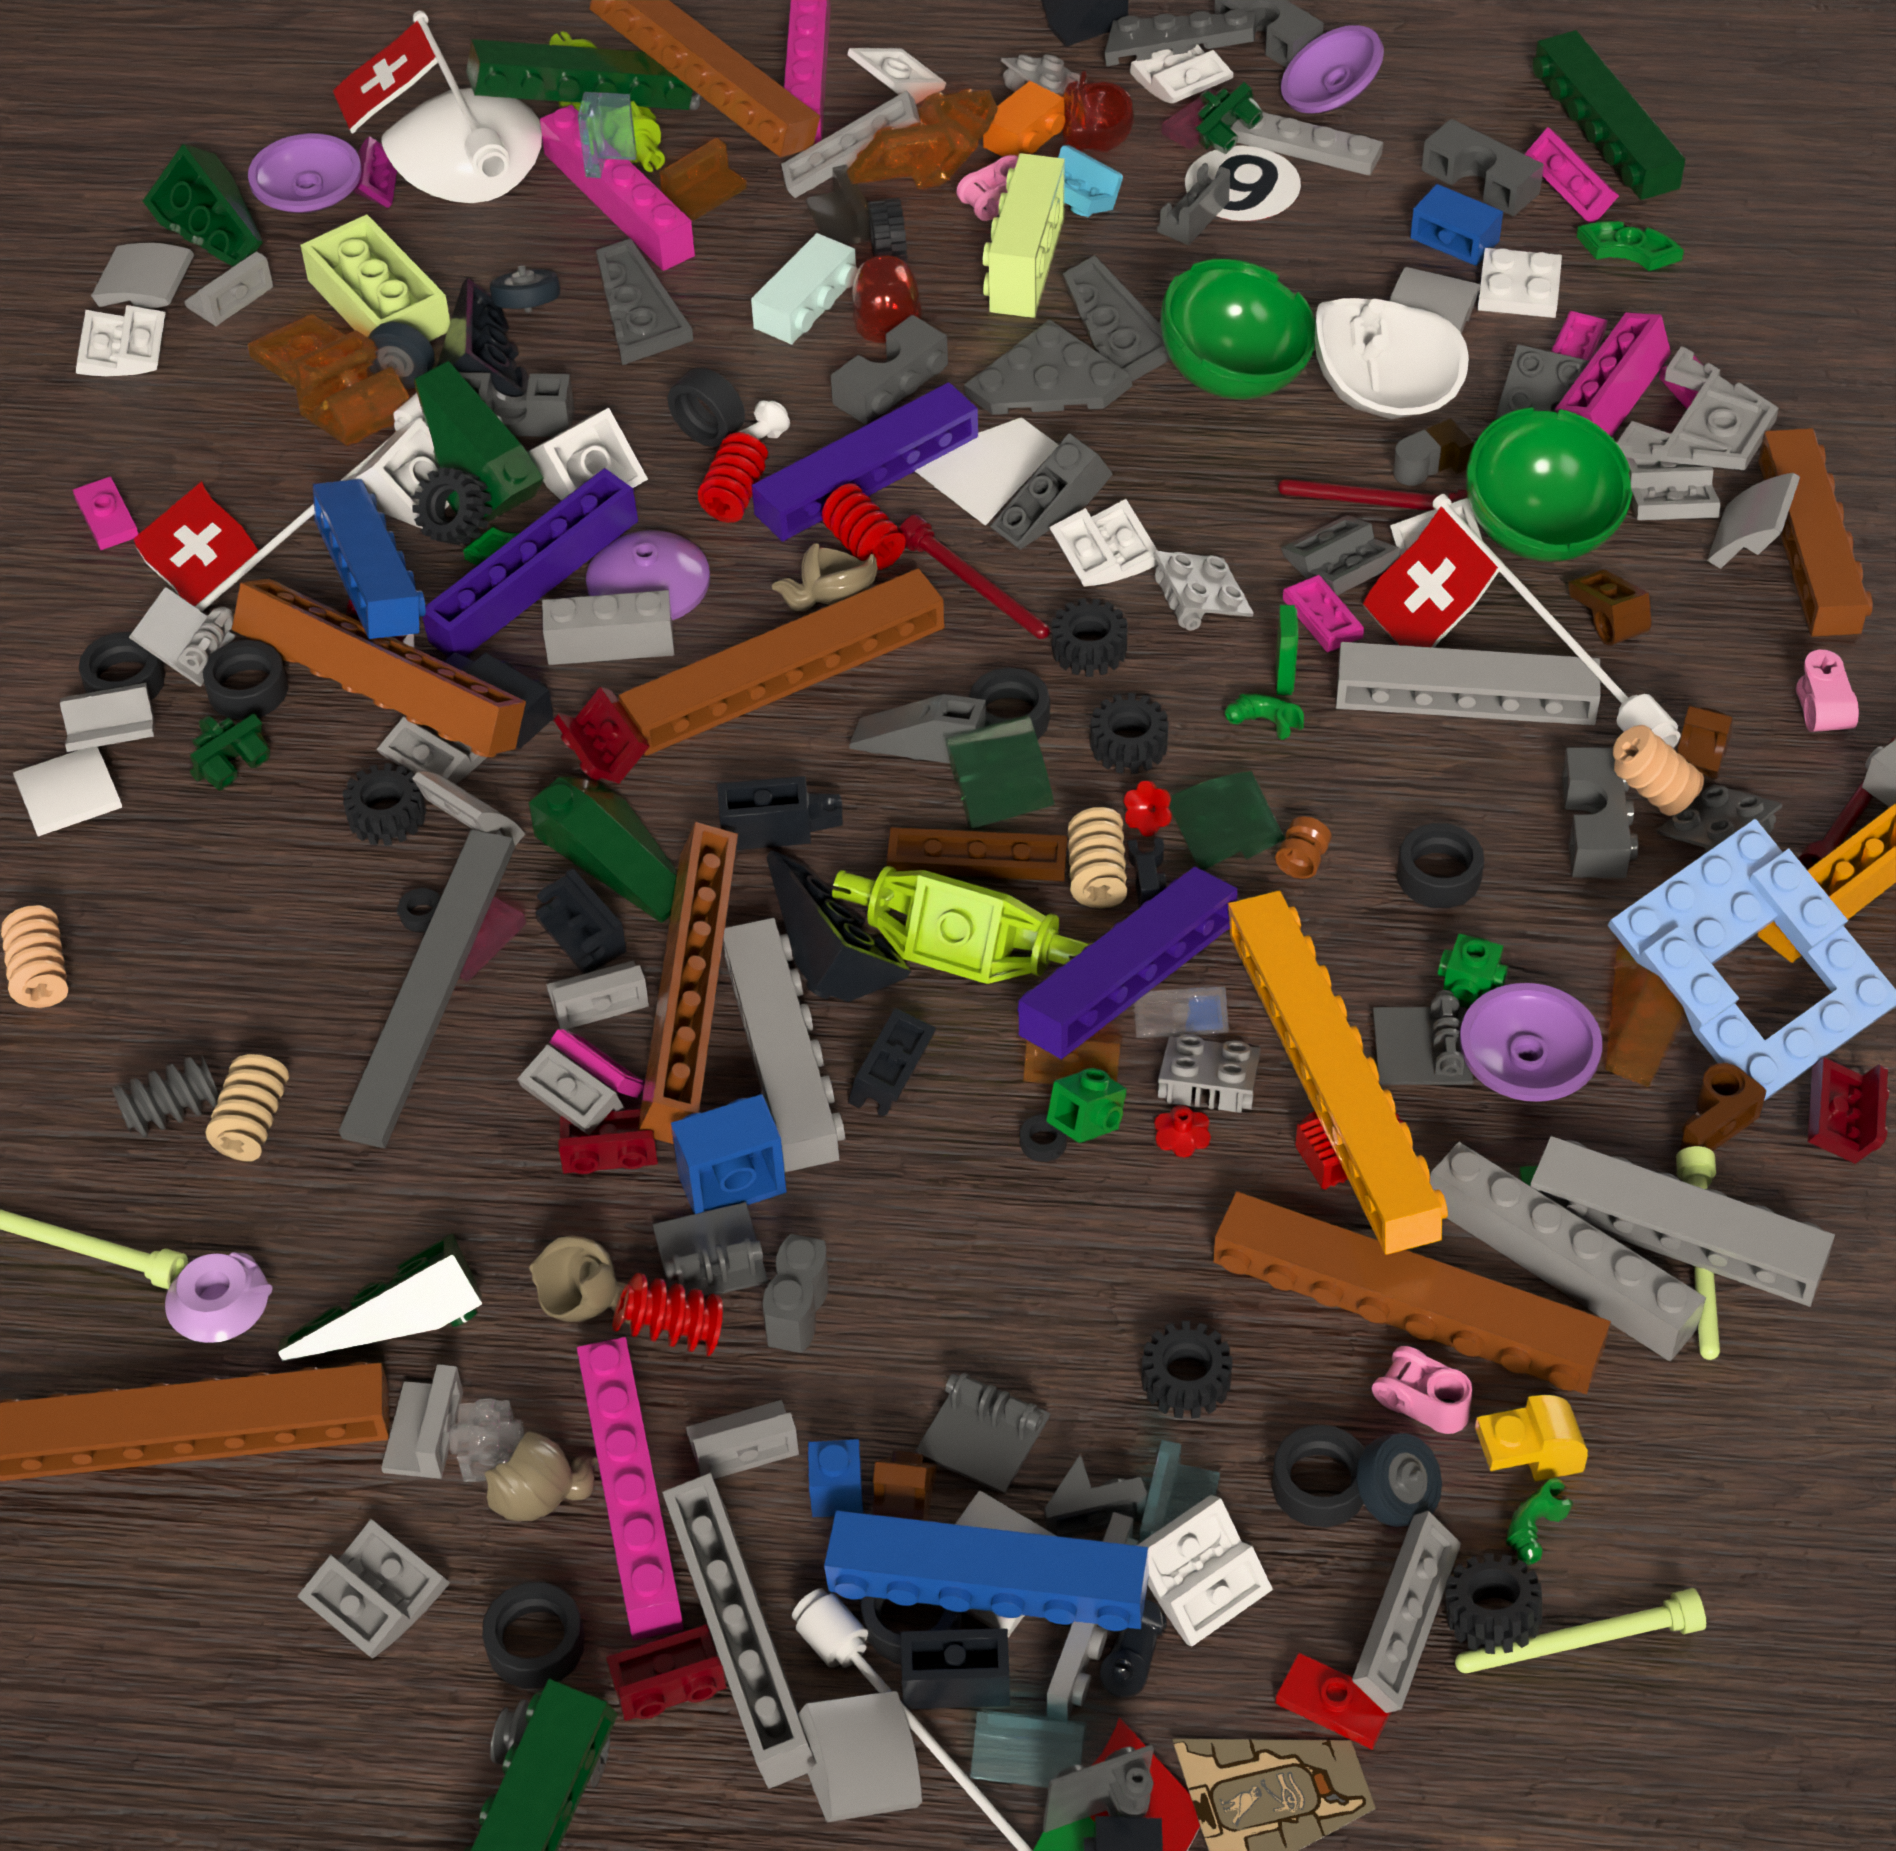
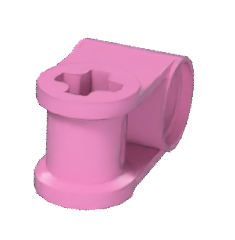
M1019 156L1002 157L995 163L976 172L969 173L959 182L956 191L958 199L964 204H970L974 208L975 215L980 220L989 221L999 215L1001 193L1008 192L1006 190L1009 168L1016 167Z
M1819 649L1812 651L1804 661L1805 675L1799 679L1796 686V694L1803 709L1804 721L1808 731L1854 729L1857 726L1859 717L1858 702L1855 693L1851 689L1843 661L1834 652Z
M1409 1346L1397 1347L1392 1355L1393 1364L1384 1377L1376 1379L1371 1388L1375 1398L1386 1408L1397 1413H1403L1433 1428L1437 1432L1451 1434L1461 1431L1468 1424L1470 1418L1472 1384L1469 1378L1461 1371L1439 1363L1415 1348ZM1443 1399H1450V1400H1453V1401H1455V1402H1454V1403H1446V1402H1442L1441 1400H1443Z

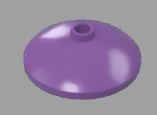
M1351 25L1331 30L1311 41L1297 53L1284 72L1281 92L1287 104L1292 109L1302 113H1324L1340 108L1358 97L1372 83L1382 64L1384 48L1379 36L1368 27Z
M299 134L280 139L261 150L249 166L248 180L252 193L265 205L289 213H310L329 208L346 198L357 186L362 170L358 153L350 144L342 139L325 134Z
M658 530L637 531L616 538L592 558L586 573V585L589 596L669 590L672 620L680 618L693 610L706 595L710 583L709 564L701 549L682 536Z
M1515 983L1490 990L1470 1006L1461 1024L1460 1049L1467 1067L1484 1085L1510 1098L1539 1102L1568 1096L1582 1088L1592 1078L1601 1059L1602 1036L1594 1016L1576 998L1550 986L1535 983Z

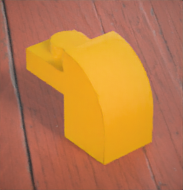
M1553 1395L1530 1396L1525 1408L1477 1417L1475 1429L1490 1471L1529 1464L1535 1482L1584 1472L1588 1451L1571 1405L1565 1399Z

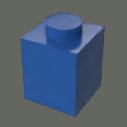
M859 1439L808 1442L809 1491L812 1517L835 1516L836 1511L863 1514Z

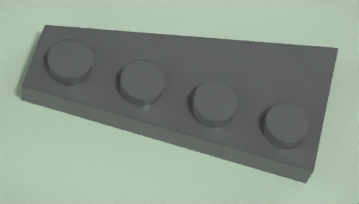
M1235 9L1228 11L1226 14H1210L1200 11L1190 16L1175 17L1172 14H1160L1154 18L1139 19L1136 16H1125L1119 20H1113L1105 50L1106 66L1118 65L1119 57L1136 55L1137 61L1152 59L1151 53L1166 49L1172 51L1173 55L1188 53L1189 50L1196 47V44L1202 43L1206 49L1254 42L1257 29L1256 12Z
M631 238L596 250L598 267L622 365L694 341L691 326Z
M1095 255L1063 273L1065 286L1095 351L1129 373L1132 382L1171 360L1163 343L1159 322Z

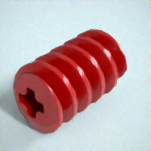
M738 432L729 434L723 439L698 490V501L701 507L716 520L726 523H735L741 520L753 495L752 485L760 481V476H762L766 468L765 460L769 453L765 445L757 438Z
M852 483L842 485L833 491L826 500L822 509L823 523L854 557L860 561H866L870 554H874L877 570L885 569L899 559L905 549V535L898 532V527L892 521H889V517L881 512L875 503L871 502L870 497L863 493L858 485Z
M636 1273L628 1284L625 1285L619 1297L612 1328L613 1331L618 1332L624 1321L628 1320L630 1321L631 1336L637 1337L643 1326L647 1325L649 1326V1337L652 1342H656L662 1331L665 1330L668 1331V1346L675 1347L682 1335L687 1336L688 1352H694L700 1340L705 1341L706 1356L710 1357L715 1350L723 1323L722 1299L718 1294H710L704 1301V1296L700 1289H691L685 1296L683 1285L674 1283L666 1292L664 1279L655 1278L648 1286L645 1274Z

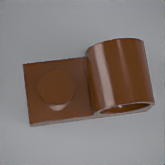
M1605 569L1568 582L1570 597L1592 609L1595 629L1602 642L1606 645L1611 646L1650 631L1651 607L1649 592Z
M1719 1063L1710 1066L1704 1073L1696 1105L1697 1112L1686 1121L1682 1128L1683 1138L1680 1151L1694 1146L1706 1147L1712 1151L1716 1150L1760 1117L1767 1090L1735 1065Z

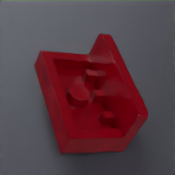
M603 687L596 691L575 718L558 713L553 719L562 732V741L570 749L574 750L580 759V768L595 780L603 778L620 784L650 747L613 691Z
M1825 1057L1812 1066L1807 1142L1854 1164L1872 1151L1878 1150L1885 1142L1888 1132L1885 1125L1886 1103L1889 1098V1088L1887 1087L1888 1068L1878 1064L1866 1074L1861 1075Z
M641 1109L610 1112L590 1136L560 1116L558 1147L563 1174H589L597 1170L638 1169L643 1166L658 1165L657 1140L654 1137V1132L652 1130L638 1131Z
M707 1625L606 1657L607 1666L625 1721L634 1718L650 1719L658 1716L668 1707L686 1701L692 1703L702 1702L713 1697L717 1691L726 1689L723 1666L719 1656L716 1654Z

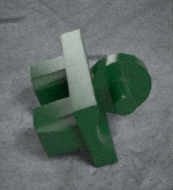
M1245 82L1231 95L1224 88L1215 96L1207 90L1200 95V99L1205 106L1197 113L1199 119L1203 121L1196 127V131L1200 135L1199 143L1206 150L1212 145L1218 151L1227 154L1238 142V135L1230 129L1237 120L1250 130L1263 119L1262 110L1253 98L1252 88Z
M252 714L237 725H234L229 717L219 723L211 716L202 718L199 721L202 734L192 740L198 750L190 754L193 763L190 774L197 782L205 778L218 791H221L232 784L237 778L238 771L230 761L239 755L251 769L257 768L266 762L270 756V748L261 735L262 722L255 714Z

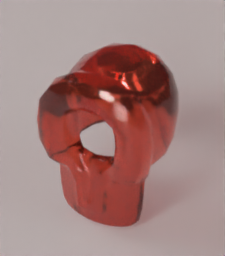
M1084 70L1078 81L1067 84L1063 90L1062 97H1064L1065 124L1062 129L1064 145H1070L1081 152L1084 149L1101 152L1109 151L1118 147L1129 136L1134 124L1133 102L1129 94L1116 84L1108 82L1085 83L1087 75L1086 70Z
M893 256L873 257L864 262L856 274L852 292V303L854 306L853 321L858 334L866 340L886 343V334L911 315L922 320L923 310L919 300L920 294L917 281L909 266L903 260Z

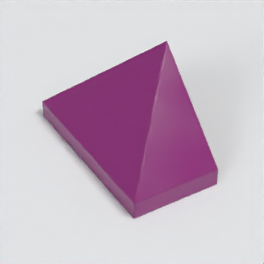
M369 136L358 151L362 172L360 180L352 192L389 208L393 202L397 170L388 159L383 145Z

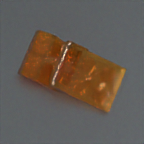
M964 89L955 94L944 95L942 92H937L926 97L923 100V105L918 110L920 122L909 127L897 129L894 126H887L874 134V139L865 149L857 154V159L846 171L851 184L909 176L913 177L917 189L945 184L977 149L978 141L989 130L998 108L990 90L973 91L972 89Z
M313 314L248 343L249 355L252 359L296 388L300 415L346 446L358 443L365 437L394 425V412L409 400V395L392 366L367 377L366 369L373 365V362L377 359L375 353L378 349L374 341L357 330L344 335Z

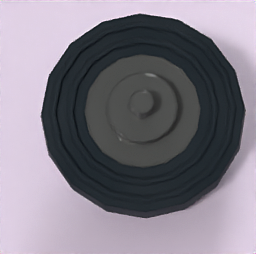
M525 265L518 266V271L493 279L490 283V292L495 306L508 309L524 308L525 312H532V307L557 299L560 295V285L555 272L540 269L526 270Z
M393 321L381 323L369 334L363 349L365 362L371 372L381 381L396 388H415V378L432 370L435 363L434 350L427 338L418 330L404 323Z
M1407 1433L1390 1434L1378 1437L1365 1447L1358 1462V1488L1367 1510L1379 1522L1393 1527L1410 1525L1413 1515L1427 1511L1431 1514L1434 1513L1441 1499L1442 1477L1439 1463L1432 1450L1420 1438Z

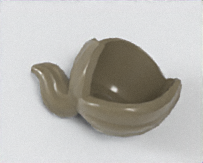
M814 543L807 549L802 559L803 583L799 584L796 580L784 578L773 583L772 590L779 592L789 608L795 611L805 612L811 609L816 602L830 606L871 588L878 569L874 554H870L866 561H860L856 557L839 550L819 548V544Z
M571 1235L556 1239L546 1246L540 1256L529 1267L543 1311L553 1318L566 1322L586 1321L600 1315L608 1307L615 1312L619 1297L627 1284L616 1281L610 1255L603 1246L592 1239ZM625 1320V1321H624L625 1323H627V1324L630 1325V1321H628V1320Z
M528 1431L516 1446L512 1458L508 1462L501 1463L485 1472L484 1475L488 1484V1506L507 1520L516 1522L537 1520L553 1512L564 1498L583 1500L591 1496L595 1485L593 1468L598 1463V1459L594 1455H582L575 1457L571 1465H569L564 1452L556 1443L545 1436Z

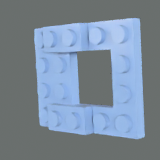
M1756 819L1615 916L1608 924V927L1636 962L1658 975L1682 1004L1693 1033L1718 1064L1728 1063L1735 1065L1752 1079L1754 1078L1767 1090L1764 1101L1809 1070L1820 1059L1827 1057L1896 1007V989L1846 930L1844 925L1848 922L1847 918L1792 851L1788 848L1782 852ZM1774 921L1832 993L1764 1040L1735 1004L1739 997L1715 969L1713 964Z

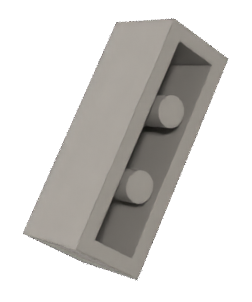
M669 590L542 600L543 634L549 665L674 656V634Z

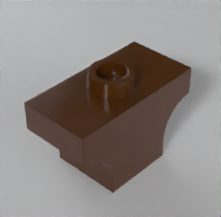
M1689 706L1677 753L1682 755L1688 763L1693 764L1699 772L1703 773V776L1718 779L1732 735L1733 717L1727 716L1718 710Z
M893 1451L892 1458L875 1461L872 1515L928 1521L937 1464L922 1462L923 1454L906 1451Z

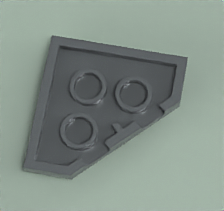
M1049 319L964 384V388L968 398L992 415L1008 414L1009 408L1031 407L1032 413L1064 411V405L1087 404L1088 409H1102L1132 387V378L1122 368Z

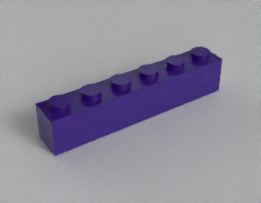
M949 382L933 391H929L914 401L895 409L891 413L868 425H864L851 434L830 443L826 447L753 484L754 515L783 542L821 522L822 509L826 500L840 486L848 483L856 484L862 489L863 493L869 496L977 438L978 408Z
M606 468L598 472L425 606V616H422L428 642L447 657L451 656L454 652L466 657L638 522L633 488Z
M1193 867L1179 879L1173 880L1166 889L1151 900L1144 902L1137 911L1122 922L1115 924L1108 933L1093 944L1086 946L1075 958L1063 967L1057 968L1051 976L1034 989L1028 990L1019 999V1036L1062 1060L1229 929L1228 903L1237 901L1238 888L1197 867Z

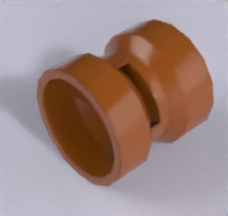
M1306 816L1296 817L1289 825L1285 835L1286 840L1281 843L1275 860L1278 867L1287 875L1299 879H1308L1316 874L1322 861L1321 855L1326 852L1332 836L1328 827L1321 821Z

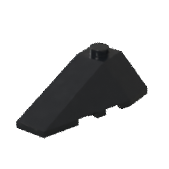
M1041 0L1042 7L1045 8L1048 28L1065 47L1111 31L1113 20H1119L1122 17L1128 16L1129 0Z
M468 278L462 284L437 367L449 361L459 373H490L494 388L501 394L510 397L525 395L527 393L529 377L525 368L517 367L515 362L519 352L516 345L509 343L505 336L509 326L502 308L494 305L491 294Z
M772 850L769 852L766 859L795 963L808 980L806 986L810 991L824 999H829L830 996L850 1002L904 980L911 973L910 968L895 949L883 937H877L873 941L861 929L865 920L856 912H850L843 905L835 902V898L832 896V889L802 862Z

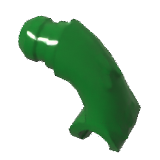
M1240 694L1235 703L1229 704L1225 710V716L1231 724L1238 725L1243 720H1255L1257 718H1265L1276 724L1277 737L1281 740L1290 736L1291 730L1289 727H1294L1298 730L1304 728V714L1298 705L1284 702L1271 696Z
M1558 1478L1549 1479L1525 1502H1521L1518 1509L1515 1510L1508 1527L1506 1545L1511 1546L1512 1550L1516 1551L1518 1560L1523 1561L1527 1565L1541 1560L1543 1552L1540 1543L1537 1541L1538 1536L1536 1533L1538 1530L1535 1522L1541 1517H1545L1549 1521L1559 1522L1567 1517L1573 1506V1500H1558L1554 1498L1565 1487L1564 1483Z

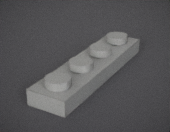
M905 91L782 163L781 166L787 190L794 198H797L920 126L921 122L915 99L908 91Z
M1262 112L1263 119L1253 129L1249 130L1239 120L1231 127V130L1238 135L1237 143L1369 176L1373 172L1383 150V141Z
M1429 1511L1413 1515L1352 1681L1385 1713L1401 1710L1446 1588L1448 1577L1451 1574L1461 1543Z
M1113 1512L1103 1542L1137 1546L1140 1541L1133 1539V1518ZM1075 1621L1072 1623L1047 1691L1048 1717L1068 1722L1074 1704L1078 1706L1084 1704L1091 1681V1675L1085 1674L1091 1658L1095 1660L1100 1659L1106 1642L1107 1629L1102 1628L1098 1624Z

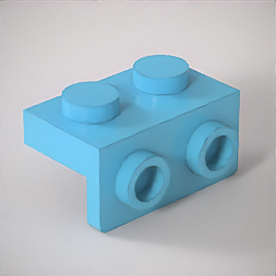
M1070 145L1062 146L1058 158L1065 159L1064 202L1071 206V211L1081 216L1090 217L1094 213L1113 210L1123 175Z

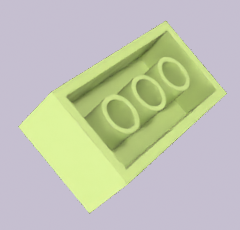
M1020 153L1016 167L1009 168L1006 182V190L1008 192H1002L999 201L1000 218L994 217L992 221V243H985L983 265L989 266V272L985 275L983 293L985 296H989L990 312L1035 318L1064 222L1065 159Z
M367 214L300 245L308 281L365 342L369 334L381 323L392 321L409 325L418 330L428 341H432L448 332L450 317L446 295Z

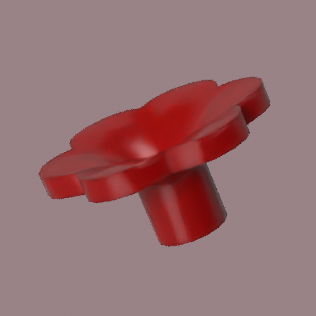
M1141 781L1136 790H1129L1125 794L1124 804L1128 809L1125 814L1126 824L1130 828H1138L1140 833L1147 837L1157 834L1160 827L1168 826L1172 818L1171 811L1168 808L1171 802L1169 792L1166 789L1157 788L1152 781Z
M1178 1105L1173 1107L1170 1113L1160 1114L1155 1119L1154 1127L1157 1131L1156 1144L1162 1150H1172L1177 1156L1185 1158L1190 1157L1195 1152V1149H1204L1210 1144L1209 1118L1204 1113L1192 1112L1189 1107Z

